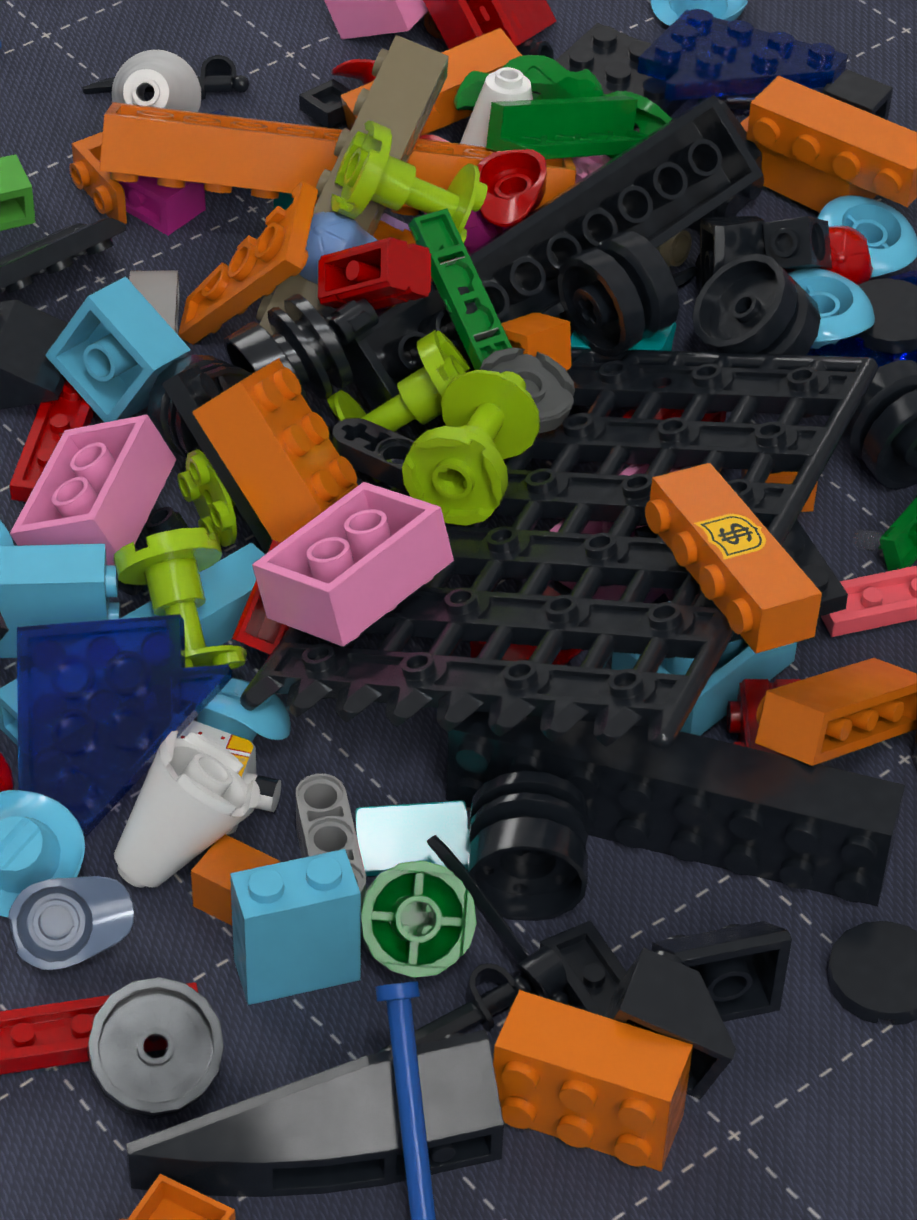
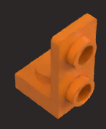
M103 132L73 142V163L70 164L69 169L74 184L78 189H84L101 214L106 213L109 218H114L126 224L124 188L118 181L110 179L109 172L99 171Z

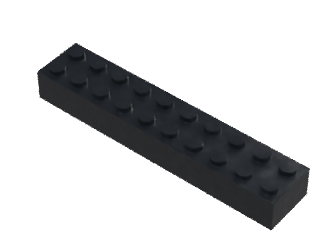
M714 94L687 109L528 214L516 225L510 226L469 253V256L501 323L534 312L556 317L565 311L560 300L557 280L560 266L568 258L585 249H595L601 241L620 231H634L644 236L657 248L762 177L763 173ZM432 278L431 293H429L428 297L417 300L409 299L408 302L387 307L377 314L379 323L371 328L372 334L358 343L341 344L350 364L353 380L372 410L398 395L397 383L424 367L417 349V341L434 330L436 332L441 331L463 356L470 367L466 373L475 370ZM489 336V337H486V338H483V339L476 340V342H477V341L484 340V339H487V338H490V337H493V336Z

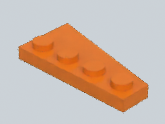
M302 180L292 191L293 203L286 210L277 206L266 217L265 224L267 227L260 237L255 239L248 235L237 246V251L234 253L229 266L222 262L187 297L178 336L181 339L194 345L208 334L216 333L229 319L237 314H243L249 305L263 295H270L276 286L290 276H297L302 271L308 259V251L305 249L318 189Z

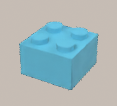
M125 276L89 295L45 356L105 423L129 418L146 408L149 403L150 391L159 374L172 362L186 357L191 349Z

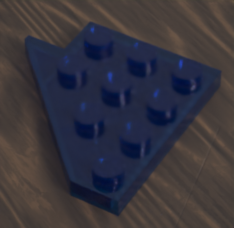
M693 9L686 10L639 56L637 73L667 81L664 97L667 100L711 97L714 94L715 96L761 93L778 75L808 88L825 87L829 82L833 83L846 70L848 54L835 51L834 47L825 43H805L795 40L792 35L785 32L769 33L755 29L752 24L746 21H726L713 17V14L706 10Z
M180 614L17 627L18 790L39 793L61 803L74 815L80 824L85 839L151 767L160 744L170 732L178 730V738L232 679V669L228 664L185 668L184 619Z

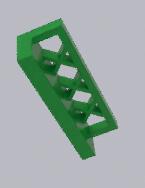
M626 95L500 101L491 103L486 148L497 152L532 149L540 153L545 159L621 154L648 135L634 130L638 99Z

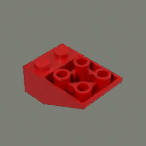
M423 0L449 49L498 28L504 31L516 47L557 22L546 0Z

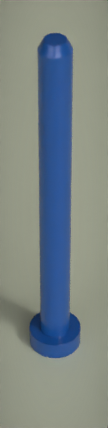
M418 981L375 986L377 1002L386 1001L411 1220H436L411 998L420 997Z

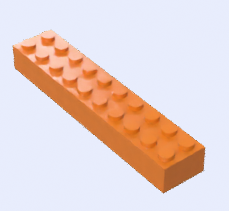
M113 102L104 114L99 171L111 172L110 179L122 182H138L139 176L156 177L157 184L166 187L183 188L186 181L204 183V190L210 192L232 193V187L251 189V195L254 197L277 199L279 198V192L292 194V191L302 180L316 188L322 172L325 169L332 171L338 159L334 155V150L342 129ZM418 139L407 163L416 167L415 177L447 190L452 180L467 164L477 166L485 157L497 151L484 146ZM572 157L545 159L547 165L546 191L537 208L575 184L577 170ZM404 204L398 211L391 209V212L401 215H418L419 210Z

